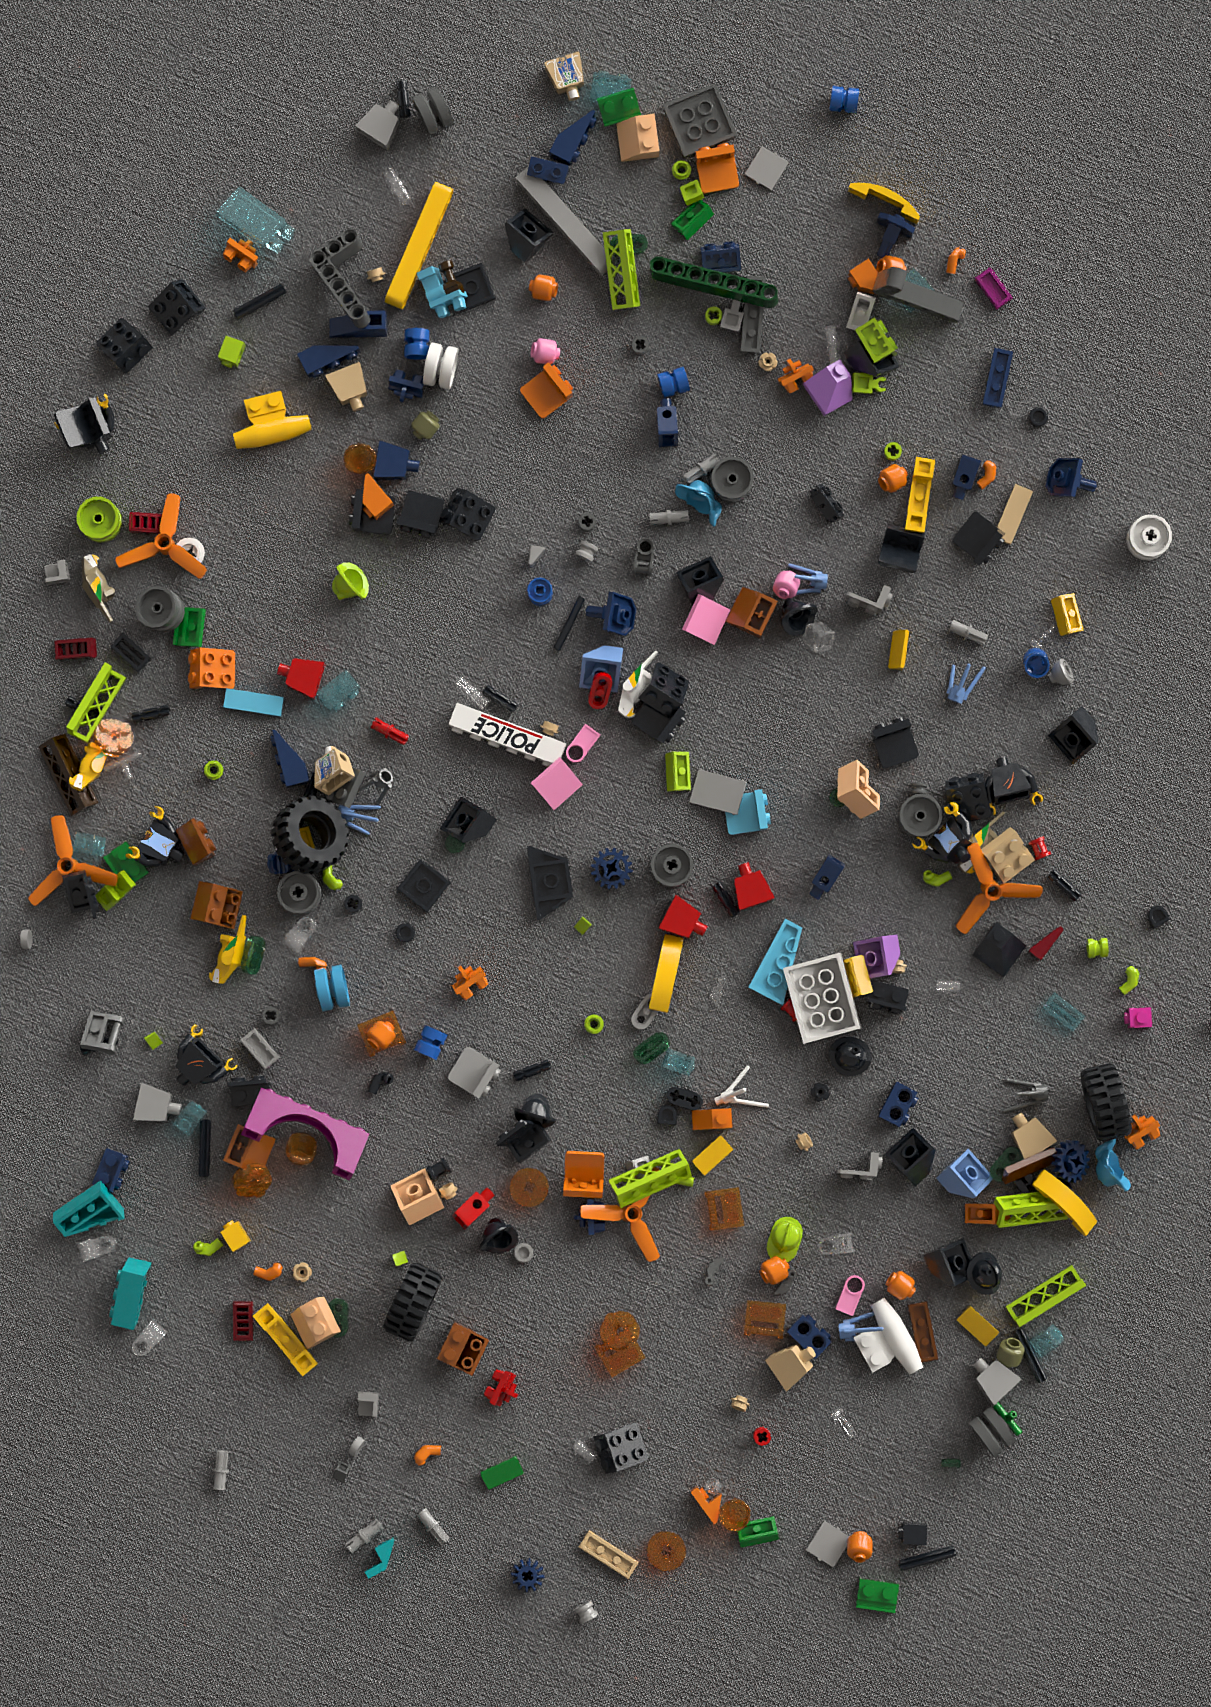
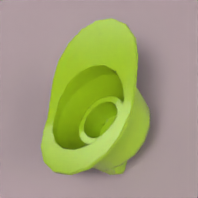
M783 1217L775 1222L767 1242V1252L770 1258L778 1256L781 1260L784 1258L789 1262L795 1257L803 1235L802 1226L798 1220L792 1217Z

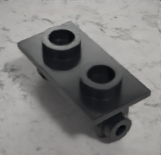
M816 485L817 489L814 488L809 492L811 494L810 497L817 507L824 503L825 507L820 511L826 520L832 524L837 520V517L844 516L842 512L843 507L838 501H834L831 496L832 492L826 485Z

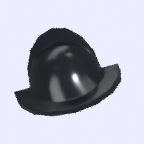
M787 598L781 609L783 614L781 625L789 635L799 636L804 634L814 623L815 615L818 612L817 606L799 601L793 602L791 598Z
M844 1037L833 1043L829 1052V1059L837 1072L845 1076H856L869 1068L872 1062V1054L869 1046L864 1041L856 1037Z
M542 1094L529 1096L523 1103L522 1109L515 1108L514 1111L517 1121H539L544 1129L553 1126L556 1122V1118L550 1117L549 1102Z
M492 1218L483 1232V1241L479 1249L491 1253L507 1252L517 1244L518 1233L510 1224L506 1225L504 1220Z
M980 1252L973 1256L967 1268V1280L971 1287L978 1293L985 1295L994 1294L999 1289L1003 1275L997 1259L989 1252Z

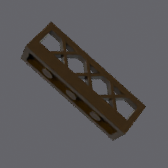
M66 733L52 737L39 746L71 816L99 803L90 784L82 791L73 789L69 784V778H73L80 773V763ZM49 745L52 749V756L49 754L46 748ZM56 764H59L61 768L60 773L56 769ZM65 781L69 785V790H67L64 786ZM73 798L76 800V802H77V804H78V806H79V807L76 808V809H75V806H74V804H73Z

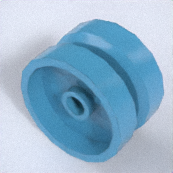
M342 965L331 967V979H329L325 968L314 970L315 987L322 1011L333 1010V997H335L336 1003L340 1008L350 1006L349 993Z

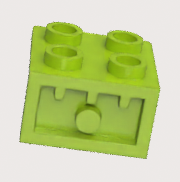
M874 317L855 329L874 363H877L891 353L893 356L897 355L895 350L898 347L891 336L887 338L885 335L888 330L881 320L877 321Z

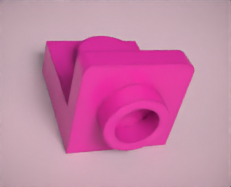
M1151 1007L1128 1008L1127 1012L1124 1013V1024H1128V1028L1152 1027Z

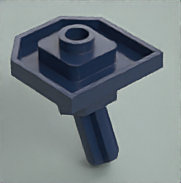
M880 212L877 223L887 227L882 238L883 241L877 256L880 258L889 256L899 234L912 239L915 228L905 222V218L900 215L894 214L892 216Z
M1058 458L1049 467L1045 484L1049 494L1053 497H1075L1077 488L1094 492L1097 485L1096 481L1083 478L1080 474L1083 460L1080 458Z
M609 592L607 605H604V607L589 605L586 608L587 617L604 620L603 630L626 636L634 627L636 607L633 599L630 597Z

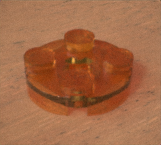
M103 719L94 732V743L106 755H123L124 752L131 748L133 743L131 726L126 722L116 719ZM109 735H115L117 737L116 741L112 740V737H109Z
M251 1163L246 1165L247 1168L242 1171L240 1168L235 1172L232 1183L238 1196L262 1197L272 1183L270 1171L264 1164Z
M521 1169L511 1179V1196L522 1206H537L548 1195V1180L538 1169ZM526 1182L534 1183L535 1187L532 1193L524 1190Z
M625 1311L608 1313L600 1328L602 1341L615 1351L627 1349V1346L637 1341L640 1334V1327L636 1319ZM622 1327L624 1332H620V1335H617L616 1330Z
M660 1531L650 1538L647 1546V1557L655 1568L661 1571H671L683 1563L686 1556V1546L683 1539L677 1533ZM663 1546H670L672 1548L669 1556L661 1554Z

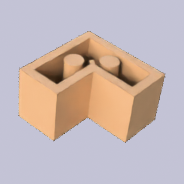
M855 760L838 769L837 798L852 813H855L862 819L879 810L880 795L868 785L869 770L858 760Z

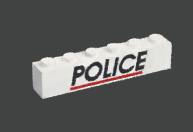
M456 703L449 722L453 732L458 734L466 732L474 740L481 741L482 738L488 741V745L499 748V745L506 747L507 752L517 755V752L525 755L524 758L535 762L538 759L543 761L542 765L549 767L559 757L562 758L566 743Z

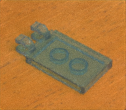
M240 186L216 211L218 218L260 248L267 246L276 254L282 250V245L284 244L276 235L279 234L287 241H290L294 236L295 229L286 224V219Z

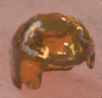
M358 443L346 449L343 460L346 468L352 473L365 474L376 465L377 454L371 446Z
M292 1134L286 1145V1157L294 1165L303 1166L310 1164L316 1156V1140L308 1134Z
M739 1499L726 1501L719 1510V1519L724 1528L732 1532L745 1528L750 1521L749 1505Z

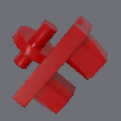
M495 1370L492 1379L499 1382L496 1389L488 1386L484 1392V1396L490 1400L489 1403L501 1407L503 1401L509 1403L511 1397H518L519 1394L514 1392L517 1385L513 1383L516 1374Z

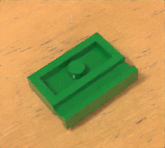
M634 88L597 98L604 126L641 115Z
M184 607L183 621L174 629L173 645L200 648L202 647L206 609Z
M125 841L103 858L115 874L124 870L133 882L136 883L149 874L145 866L135 861L134 858L129 859L125 856L126 854H133L132 850L128 848L130 845Z
M860 1578L856 1608L895 1613L899 1584Z

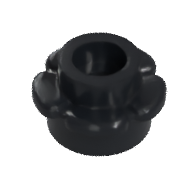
M818 1082L811 1089V1095L816 1101L822 1102L829 1098L830 1088L827 1084Z

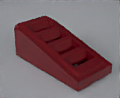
M130 512L129 532L160 534L159 526L162 514ZM136 518H139V527H136ZM144 518H147V528H144ZM152 519H155V529L152 528Z
M95 638L54 640L55 660L97 657ZM78 643H81V654H79ZM62 644H65L66 655H63ZM70 644H73V654H71Z
M1061 926L1056 928L1027 952L1038 961L1042 960L1064 931V928Z
M233 1301V1341H253L254 1301ZM238 1308H248V1311H238ZM238 1315H248L249 1319H238ZM238 1323H249V1327H238ZM238 1331H249V1335H238Z

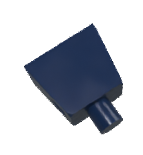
M669 398L661 399L660 407H657L659 447L678 446L676 406H672L671 399Z
M379 441L374 479L406 480L407 471L419 472L420 461L409 460L410 451Z
M961 455L952 485H955L952 497L964 499L966 490H971L981 460ZM962 475L968 477L966 483L960 481Z
M829 854L811 882L814 886L809 894L819 900L824 891L828 893L846 864ZM823 876L828 877L827 883L821 881Z

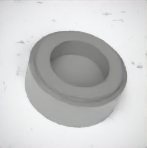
M22 930L20 934L21 947L23 949H31L33 943L31 930Z
M520 1243L514 1249V1257L521 1263H526L533 1257V1248L527 1243Z
M360 1436L357 1437L349 1448V1454L355 1457L363 1447L365 1440Z

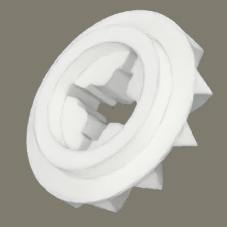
M184 538L176 544L187 551L193 547L192 552L196 556L194 558L200 563L204 560V547L197 539Z

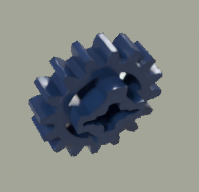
M615 847L612 852H609L608 848H605L606 853L604 854L599 851L600 857L593 858L596 864H591V867L595 868L591 875H597L594 881H601L600 887L606 884L608 890H610L611 885L618 889L619 883L625 886L624 879L630 880L627 874L633 872V870L628 869L632 865V862L626 861L629 856L623 857V850L617 853ZM607 856H615L613 860H604ZM621 860L625 865V872L619 867ZM615 863V869L617 871H612L611 874L608 875L607 865L611 866ZM599 866L604 868L605 873L603 877L599 873ZM617 876L620 878L617 881H609L611 877Z
M1066 1140V1142H1061L1060 1147L1055 1148L1057 1154L1052 1155L1055 1158L1052 1165L1056 1166L1053 1172L1058 1173L1057 1178L1062 1179L1063 1182L1076 1183V1180L1081 1181V1175L1087 1174L1085 1168L1090 1167L1087 1165V1161H1090V1158L1086 1157L1089 1151L1084 1150L1085 1145L1080 1144V1141Z

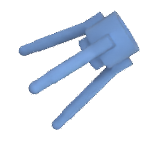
M788 564L790 568L812 574L811 576H794L797 579L809 580L810 586H814V588L798 590L796 595L812 592L820 593L821 589L826 590L827 574L798 565Z
M967 664L959 685H954V688L955 665H952L949 686L946 692L949 694L947 699L962 704L963 700L966 701L986 667L981 668L965 691L963 685L971 665Z
M340 805L338 809L342 813L341 817L345 818L347 822L346 826L369 835L368 831L349 821H353L354 818L378 822L379 820L370 816L356 814L355 810L352 809H380L381 806L351 805L350 808Z
M870 1312L852 1319L843 1320V1323L839 1324L840 1339H845V1342L855 1341L854 1337H852L856 1336L855 1333L883 1331L884 1328L869 1327L855 1329V1325L851 1323L873 1316L874 1312Z

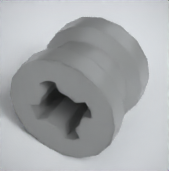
M581 540L580 549L576 551L575 555L592 563L594 560L593 555L599 548Z
M591 1600L574 1609L575 1613L580 1616L579 1621L581 1624L598 1615L597 1611L592 1607L593 1603Z

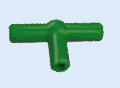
M998 1402L993 1407L994 1410L1003 1418L1016 1436L1020 1435L1022 1430L1013 1420L1017 1417V1413L1015 1411L1007 1413Z

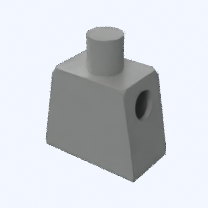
M389 100L385 108L375 104L356 124V131L385 150H388L400 123L399 118L394 115L399 106Z
M141 1083L133 1120L167 1121L169 1114L180 1115L182 1104L171 1102L173 1094Z
M980 1358L973 1365L980 1373L975 1382L992 1407L1022 1380L997 1360L989 1366Z

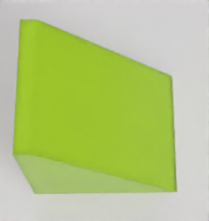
M582 917L574 928L583 935L592 924Z
M156 1032L144 1038L152 1050L163 1044Z
M405 1251L392 1255L396 1266L408 1262Z

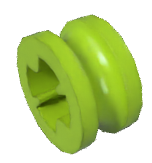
M714 306L708 308L705 313L706 322L710 325H718L722 320L720 308ZM711 312L714 314L715 312H717V317L719 318L717 320L715 318L711 320L709 319V313Z
M896 442L888 443L884 450L885 457L891 461L897 460L902 453L901 446ZM891 447H895L898 454L895 453V456H891L888 448L891 450Z

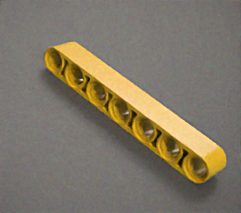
M438 182L434 183L386 294L385 303L402 310L404 309L418 277L417 272L421 270L454 189Z

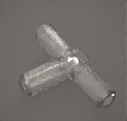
M137 750L126 756H120L117 760L104 765V770L109 772L121 767L126 780H130L133 778L128 763L140 758L141 754Z

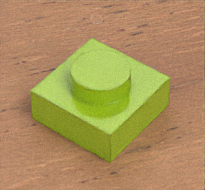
M697 179L680 187L687 206L705 198Z

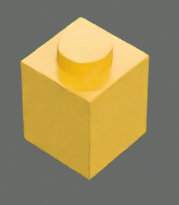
M232 1220L222 1226L224 1230L220 1233L232 1252H235L251 1241L239 1221L234 1223Z

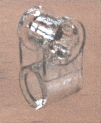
M309 917L301 918L285 935L282 943L296 954L299 953L316 930L317 925L314 919ZM310 921L309 926L311 927V929L303 930L305 927L303 923H308Z
M853 1232L820 1238L817 1242V1250L823 1255L856 1252L852 1244L851 1236ZM827 1240L831 1243V1249L824 1252L821 1244Z
M102 1236L77 1243L82 1262L113 1252L117 1246L115 1238L112 1236ZM105 1241L110 1242V1246H108V1249L107 1247L103 1248L102 1244H104Z
M154 1319L151 1320L133 1342V1353L137 1356L148 1354L168 1332ZM144 1342L146 1344L144 1346L145 1352L143 1350L138 1351L137 1343L141 1344Z

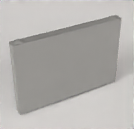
M699 769L689 802L738 815L747 782Z

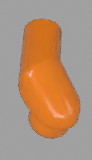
M958 247L953 250L948 257L946 273H956L958 259L965 258V249H959Z
M991 461L984 462L985 475L976 482L981 490L995 480L996 465Z
M300 957L298 960L300 967L314 966L316 969H326L327 966L325 961L316 957Z
M274 1263L273 1267L267 1270L256 1266L253 1275L271 1281L281 1275L283 1267L280 1263Z
M422 1446L415 1453V1463L421 1466L425 1464V1460L430 1455H441V1446Z

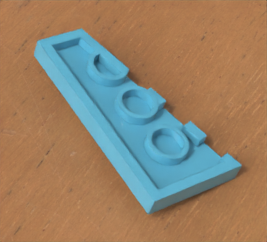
M784 919L748 987L782 1006L788 987L783 968L793 966L802 927Z

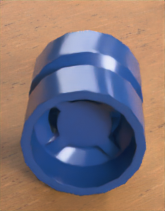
M832 86L829 111L840 112L844 109L846 113L856 114L859 89L848 88L844 90L843 87Z
M405 329L404 341L407 343L404 346L405 358L413 360L426 359L429 351V346L426 345L429 342L430 331L428 329Z
M684 367L673 369L672 373L666 371L657 374L664 398L674 396L675 392L681 394L690 391Z
M539 577L533 579L528 585V597L534 605L544 606L551 601L553 590L548 580Z
M1032 648L1023 656L1025 671L1029 676L1040 678L1049 671L1050 664L1047 654L1040 648Z
M425 1025L421 1032L422 1039L417 1041L414 1050L437 1060L441 1052L439 1047L444 1045L448 1035Z

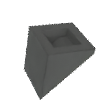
M339 1461L333 1478L344 1482L351 1465Z

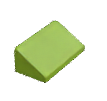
M689 752L666 753L667 791H690Z

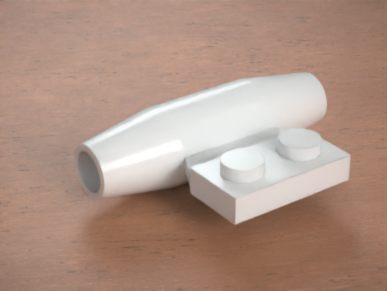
M885 1298L872 1304L871 1307L878 1326L883 1327V1331L863 1332L853 1338L872 1373L889 1364L894 1356L909 1375L923 1368L916 1345L897 1312Z

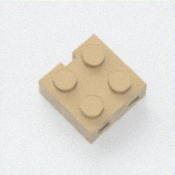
M1011 827L981 849L993 872L1003 883H1006L1035 861L1029 850L1023 845L1024 842L1018 833Z

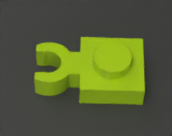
M853 373L852 393L872 394V389L879 393L884 392L886 388H880L878 383L879 381H886V378L879 377L873 380V375Z

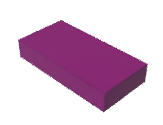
M991 267L975 277L974 280L996 310L1013 299Z

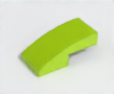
M124 870L117 874L118 881L116 886L105 885L95 895L97 901L106 911L116 905L136 885Z

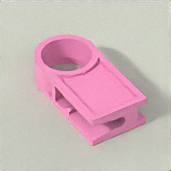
M585 724L566 750L568 760L573 763L581 762L600 737V734ZM573 746L581 747L583 751L582 758L578 760L571 759L569 757V749Z
M852 1275L846 1279L835 1307L836 1310L853 1316L865 1287L861 1277ZM852 1278H858L862 1283L861 1290L856 1293L851 1292L847 1287L848 1281Z

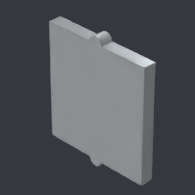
M762 146L747 169L745 176L754 180L757 185L761 184L772 191L789 162L778 156L777 152L773 153Z
M824 1520L806 1550L818 1557L819 1561L822 1560L834 1568L847 1547L849 1536L840 1531L839 1527L835 1528Z

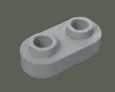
M652 994L644 997L632 1015V1024L637 1029L647 1028L658 1013V1011L649 1009L648 1002L651 1000ZM643 1016L645 1018L644 1023H639L637 1018Z

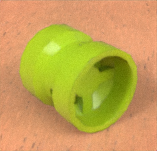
M1100 938L1099 941L1087 939V957L1095 958L1098 955L1102 958L1108 957L1107 938Z

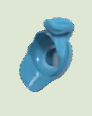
M700 480L693 481L689 486L677 484L675 487L676 496L685 500L688 505H692L698 512L709 514V522L715 527L716 521L721 514L722 506L715 500L712 488Z
M1116 1139L1109 1140L1098 1146L1095 1150L1098 1160L1096 1165L1097 1178L1106 1187L1117 1184L1124 1191H1128L1131 1187L1130 1181L1124 1176V1171L1120 1168L1118 1157L1112 1150L1116 1144Z

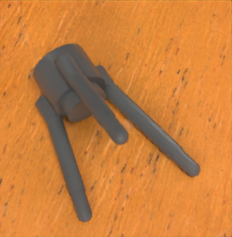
M386 768L370 774V777L374 778L361 785L358 790L359 792L372 784L378 788H384L376 802L377 805L381 803L387 791L392 788L390 783L393 780V776Z
M1008 1078L1005 1080L1008 1083L1034 1087L1030 1088V1091L1015 1093L1016 1096H1031V1099L1034 1100L1003 1109V1113L1035 1104H1042V1101L1048 1100L1047 1085H1041L1040 1082L1033 1083Z

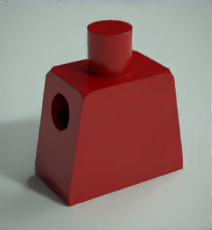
M293 658L291 666L280 663L277 674L287 677L285 682L287 687L315 700L325 663Z
M749 862L738 865L741 877L734 879L739 911L775 899L760 870L752 873Z
M675 895L659 929L689 938L692 931L703 936L708 926L698 921L701 915L698 910Z
M487 1187L480 1194L476 1191L454 1212L452 1217L466 1230L490 1206L488 1202L495 1195ZM474 1202L479 1204L478 1209L473 1207Z

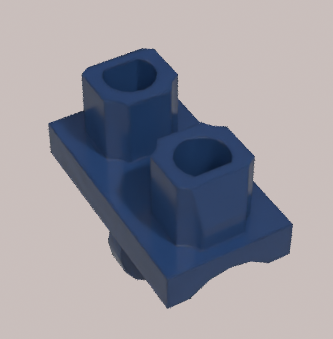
M398 369L393 376H390L388 390H392L394 395L400 396V402L404 403L405 398L413 399V396L422 398L424 388L423 376L415 374L412 377V381L405 379L406 373Z
M587 1199L588 1205H604V1202ZM579 1208V1215L574 1216V1220H579L580 1227H585V1218H581ZM588 1219L589 1235L605 1231V1221Z

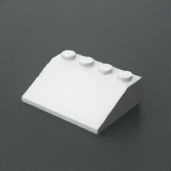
M841 953L783 968L803 1044L862 1028Z

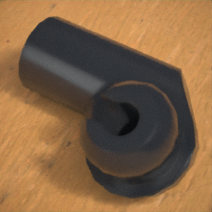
M386 1071L374 1075L368 1092L376 1095L381 1085L393 1082V1075Z

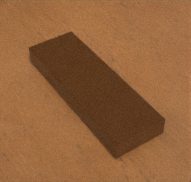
M1051 1147L1004 1168L1002 1181L1006 1185L1051 1165L1055 1161L1052 1155L1057 1154V1151L1054 1147Z
M927 1301L908 1304L914 1341L921 1362L938 1360Z

